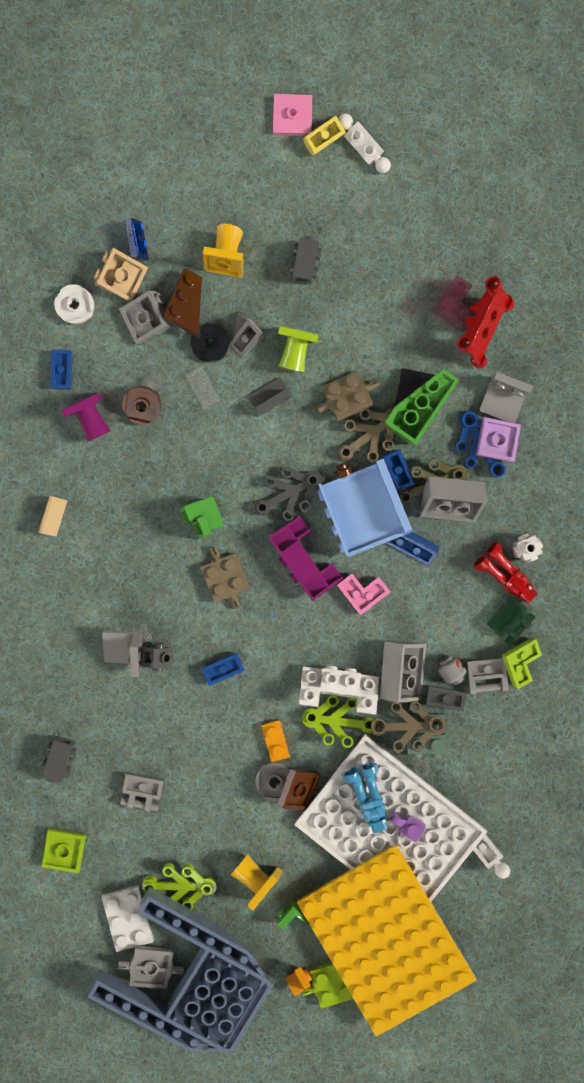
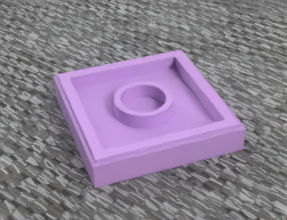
M483 417L476 456L511 463L515 462L521 424Z

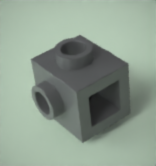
M153 643V646L142 647L141 666L152 668L153 671H163L165 667H172V648L165 647V643Z

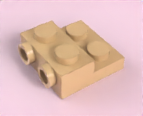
M112 248L110 252L106 251L102 258V261L105 262L102 269L98 268L94 274L95 285L131 302L148 267Z

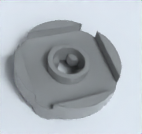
M276 761L268 762L261 766L257 772L255 784L256 789L263 798L269 801H279L290 768ZM273 777H277L280 780V783H277L276 786H272V782H269Z

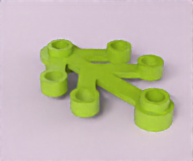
M335 695L329 696L327 701L319 708H310L304 711L302 715L303 724L308 728H314L326 746L334 743V736L327 734L320 723L328 724L341 740L344 748L352 747L353 739L347 736L340 726L360 728L366 734L372 733L371 729L365 727L366 722L372 724L374 721L372 718H365L362 721L340 718L349 710L357 707V700L355 698H349L346 704L331 716H322V714L330 707L337 706L339 700ZM335 698L336 704L331 705L329 699ZM353 700L355 706L350 707L348 701ZM311 714L315 716L313 722L308 720V716ZM326 736H330L332 738L331 743L325 742ZM345 739H349L351 741V744L349 746H346L344 744Z
M166 863L163 866V875L172 877L176 882H159L155 876L148 875L143 879L142 883L144 892H147L149 888L147 885L152 886L151 888L155 890H177L169 897L175 901H178L188 891H195L190 897L184 898L182 905L191 910L198 899L203 895L210 896L214 894L217 889V884L212 877H202L194 870L193 865L189 863L183 865L182 875L171 863ZM185 877H191L195 882H189Z

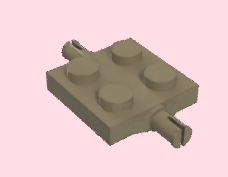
M358 371L322 386L327 402L318 405L317 409L319 413L330 409L335 413L337 420L340 421L372 407L373 401L369 391L379 387L377 380L365 384Z
M217 546L214 547L215 553L213 548L209 549L214 560L200 568L214 602L230 599L233 609L241 607L237 596L241 592L250 589V586L236 553L227 557H221Z

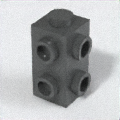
M306 236L300 238L299 244L295 243L293 255L296 256L295 263L291 262L289 273L293 275L292 281L311 284L312 279H316L318 267H315V262L320 260L322 248H318L319 241H315V238Z
M59 736L50 741L47 752H50L48 759L44 760L41 770L44 771L42 777L46 778L48 782L56 784L58 782L61 783L64 778H68L71 771L69 766L70 760L74 759L77 748H74L75 741Z

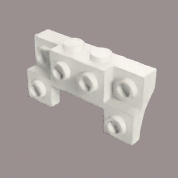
M326 666L323 669L303 667L299 705L318 707L320 694L357 698L356 713L376 715L379 677L362 675L361 673H356V669L351 668L341 671L335 666Z

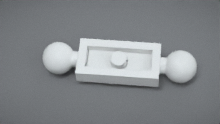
M346 113L340 115L338 120L344 130H348L344 137L369 165H372L374 162L376 163L375 167L379 173L388 172L391 163L388 158L380 156L384 152L380 145L360 122L357 121L353 125L351 115Z
M485 834L473 851L488 869L494 866L495 874L499 878L505 879L510 875V867L506 863L499 861L503 858L502 853Z

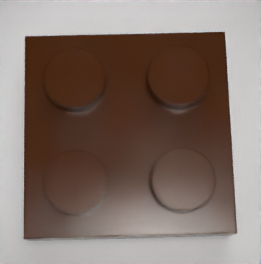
M290 769L277 805L283 809L306 810L311 802L321 774L310 770Z

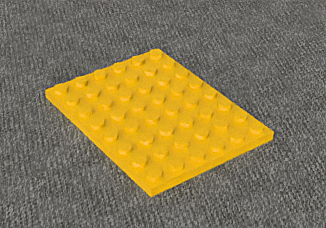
M397 844L297 900L302 913L376 1037L477 981L470 966Z

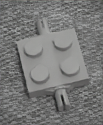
M135 945L131 962L119 960L118 969L129 970V986L167 989L171 975H183L184 966L173 965L172 958L174 952L171 948Z

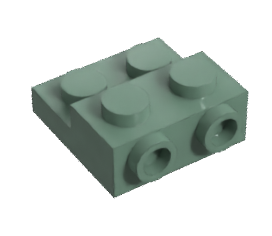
M409 713L417 722H425L418 714ZM428 713L432 717L439 716L445 721L444 713ZM437 723L432 724L434 729H439ZM418 730L406 744V752L411 754L413 758H421L422 754H430L431 758H441V754H446L445 731L441 735H433L419 753L413 751L412 744L415 740H419L427 730ZM415 743L416 749L422 748L420 743Z

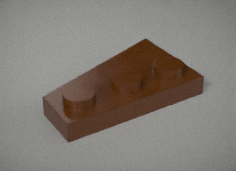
M184 268L162 318L196 337L199 334L202 277Z

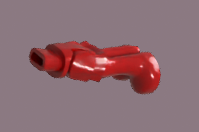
M498 541L494 542L486 550V554L509 574L507 576L504 575L485 555L481 556L474 563L473 568L478 572H488L508 593L517 596L519 600L523 599L527 604L530 603L537 595V592L533 589V584L529 582L525 573H522L520 569H517L508 561L502 552L501 544Z

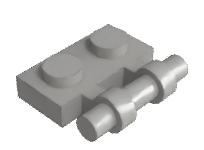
M127 772L122 793L129 794V798L122 797L120 805H125L130 809L134 807L141 808L146 812H158L159 804L152 803V800H160L164 779ZM136 796L146 797V801L135 799Z

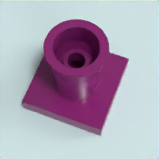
M102 393L92 395L61 410L64 417L76 413L87 442L111 431L95 405L104 400Z

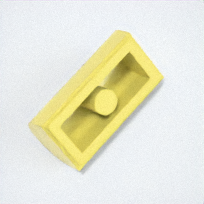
M334 116L306 135L303 141L311 155L314 156L346 134V131L338 118Z

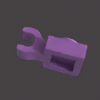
M394 812L390 818L393 824L400 827L399 833L414 842L418 841L426 828L425 823L410 814L405 819Z

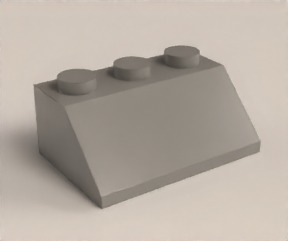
M429 476L423 489L420 517L476 522L488 502L486 483L475 480L467 481L456 478L448 479Z
M385 641L380 699L396 703L421 701L426 644Z

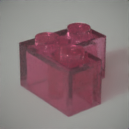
M456 275L431 311L461 333L467 328L466 317L473 318L476 316V312L471 311L470 307L462 302L472 288V285Z

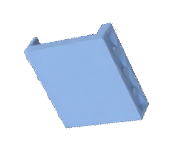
M384 459L378 460L376 464L354 472L347 477L324 485L318 484L320 490L317 491L321 501L325 500L327 508H324L327 518H332L334 523L331 526L335 537L339 536L341 540L338 546L342 555L346 554L349 558L412 533L411 525Z

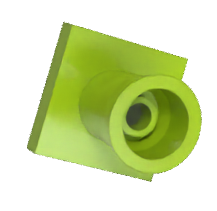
M280 326L278 334L288 337L278 366L304 372L308 341L317 343L319 335Z

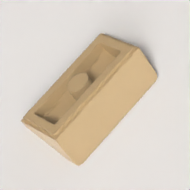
M49 496L39 533L57 536L67 500Z

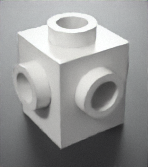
M527 533L517 537L518 541L513 542V551L519 560L532 562L537 560L538 555L543 553L541 550L543 548L542 542L539 538H536V535L529 536ZM528 545H530L532 549L531 552H529L527 549Z

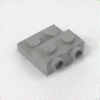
M149 290L119 309L135 344H140L153 335H159L173 326L172 323L162 318L165 311L163 306L165 301L163 296L156 291Z

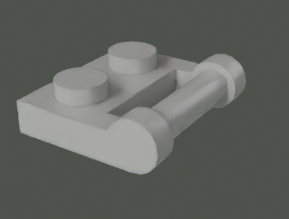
M503 657L466 661L470 695H476L478 692L497 690L506 692L509 690L507 669ZM500 678L501 680L500 683L476 685L475 680Z

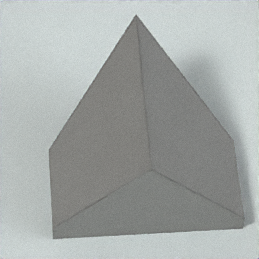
M238 311L233 339L229 344L243 358L264 336L263 332L249 317Z

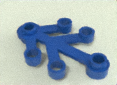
M465 411L460 415L459 424L462 427L459 441L455 444V449L458 452H464L467 449L466 441L469 432L473 435L470 453L465 460L466 462H464L465 467L468 469L474 468L477 464L476 451L480 434L478 427H481L482 422L473 411ZM466 417H470L472 419V422L470 424H467L465 422ZM459 443L464 444L465 447L463 450H460L458 448ZM485 457L490 466L489 473L492 477L498 478L505 474L506 468L503 463L497 462L496 459ZM469 459L473 460V466L467 464ZM494 467H498L500 469L498 474L494 473Z

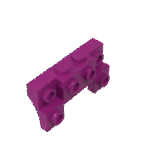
M299 516L268 538L281 555L278 559L284 568L288 566L292 571L289 575L295 584L299 582L310 599L314 601L340 582L343 577L333 563L319 571L299 542V539L311 532L301 516Z

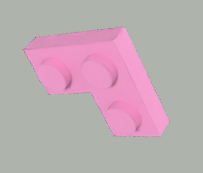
M351 573L337 584L359 615H362L390 593L380 577H377L363 588Z

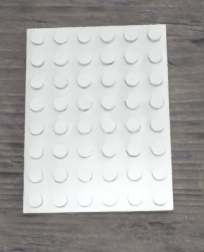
M364 734L294 824L350 870L397 844L431 902L487 833V829L366 734ZM367 763H377L378 772L375 774V781L380 796L383 798V804H385L387 829L378 833L372 832L371 826H368L367 821L360 813L361 809L358 807L359 802L352 783H346L342 777L345 771L358 767L367 798L371 797L365 778L360 770V766ZM394 812L405 819L410 814L426 824V828L417 842L399 833L400 827L393 824L390 819Z

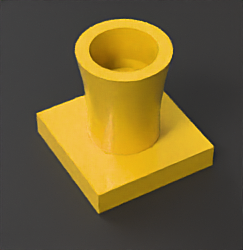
M220 224L217 226L216 248L204 246V271L242 278L243 253H238L237 249L243 231L239 227L232 224Z
M248 854L231 876L255 893L247 905L251 910H254L278 881L283 871L277 867L268 876Z

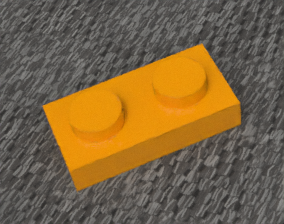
M280 719L262 724L261 727L271 762L289 758L290 754Z

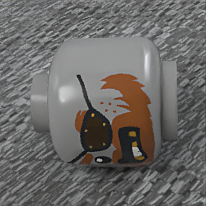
M449 655L439 662L438 672L445 683L457 685L464 680L463 676L466 674V668L458 657Z

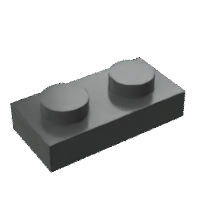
M428 685L425 705L464 712L467 692Z

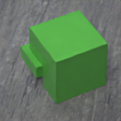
M213 496L186 505L180 509L185 524L193 523L198 539L212 534V530L224 525Z

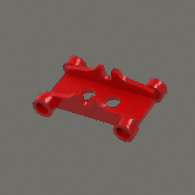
M496 276L486 280V292L480 301L470 308L471 311L476 312V316L473 318L466 317L467 329L465 335L461 336L457 341L459 350L470 354L471 363L477 369L485 367L488 362L484 353L503 313L511 311L515 305L513 298L506 294L502 288V282Z

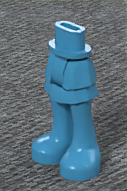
M367 763L360 766L371 796L368 798L358 767L345 771L342 774L343 780L346 783H352L358 798V807L361 809L360 813L367 821L368 826H371L372 832L378 833L386 830L385 804H383V798L380 796L375 781V774L378 772L377 763Z

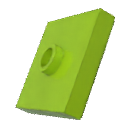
M48 828L41 867L79 874L87 834Z

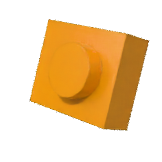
M299 967L293 974L286 977L285 980L293 995L297 996L311 987L309 981L312 978L307 969L303 971Z

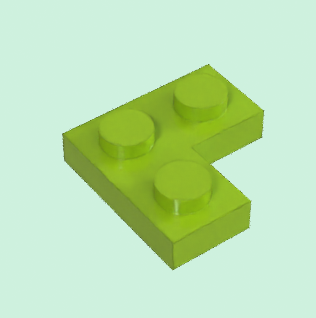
M530 638L502 654L512 686L517 690L533 681L527 664L542 656L537 639Z

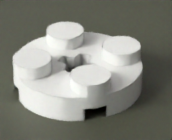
M73 284L67 285L60 290V293L55 298L54 306L57 314L66 323L78 325L92 317L94 300L85 288ZM73 300H76V302L79 303L77 309H74L73 307L70 308V305L73 303Z

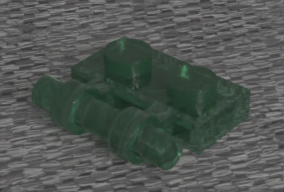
M511 596L486 624L500 637L507 632L509 636L505 639V642L511 645L514 641L519 640L520 634L526 628L529 629L532 625L531 622L536 617L529 613L525 618L522 614L527 608L514 596ZM519 620L521 623L513 630L511 626Z

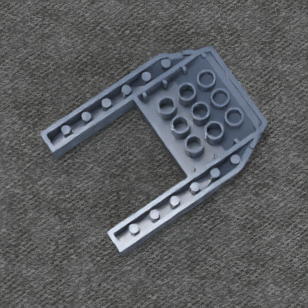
M149 887L139 903L138 913L201 948L167 1004L133 986H129V984L99 969L91 982L87 997L187 1051L196 1052V1049L208 1050V1052L222 1051L232 1053L271 990L272 983L250 950L218 924Z

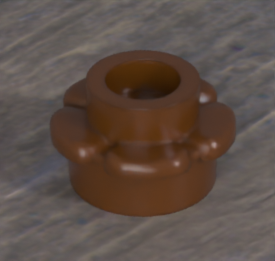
M347 463L336 466L337 471L334 474H337L338 479L347 477L352 474V466L347 465Z

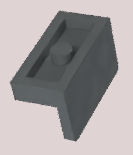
M278 378L252 393L248 398L258 415L261 416L291 398L292 393L285 386L282 379Z

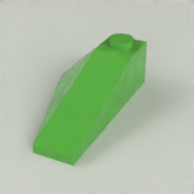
M442 369L396 405L384 423L401 439L410 445H416L459 382V379L447 370Z

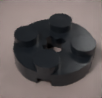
M206 323L199 327V334L196 337L192 335L190 345L194 355L200 361L213 363L222 360L226 356L229 349V340L226 332L221 327ZM207 339H208V340H211V339L214 340V341H213V344H214L215 346H214L213 348H212V347H209V348H206V347H205V346L207 345L206 342H205Z

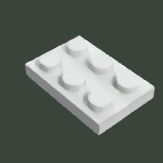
M140 885L102 895L116 952L134 948L135 945L141 946L153 943L154 941L149 919L138 913L139 903L143 898Z

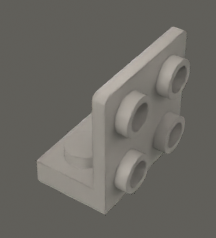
M496 372L491 377L479 412L502 421L515 423L524 399L531 393L533 386Z
M103 630L104 661L128 664V669H131V677H139L142 667V632Z

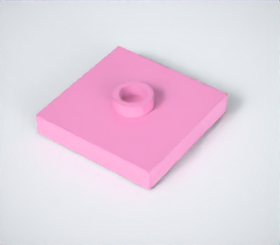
M274 94L273 135L306 136L311 133L312 95Z

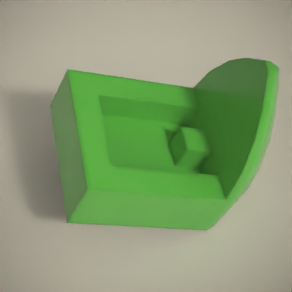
M295 901L291 902L287 908L283 907L277 914V926L282 930L295 916L305 923L308 921Z

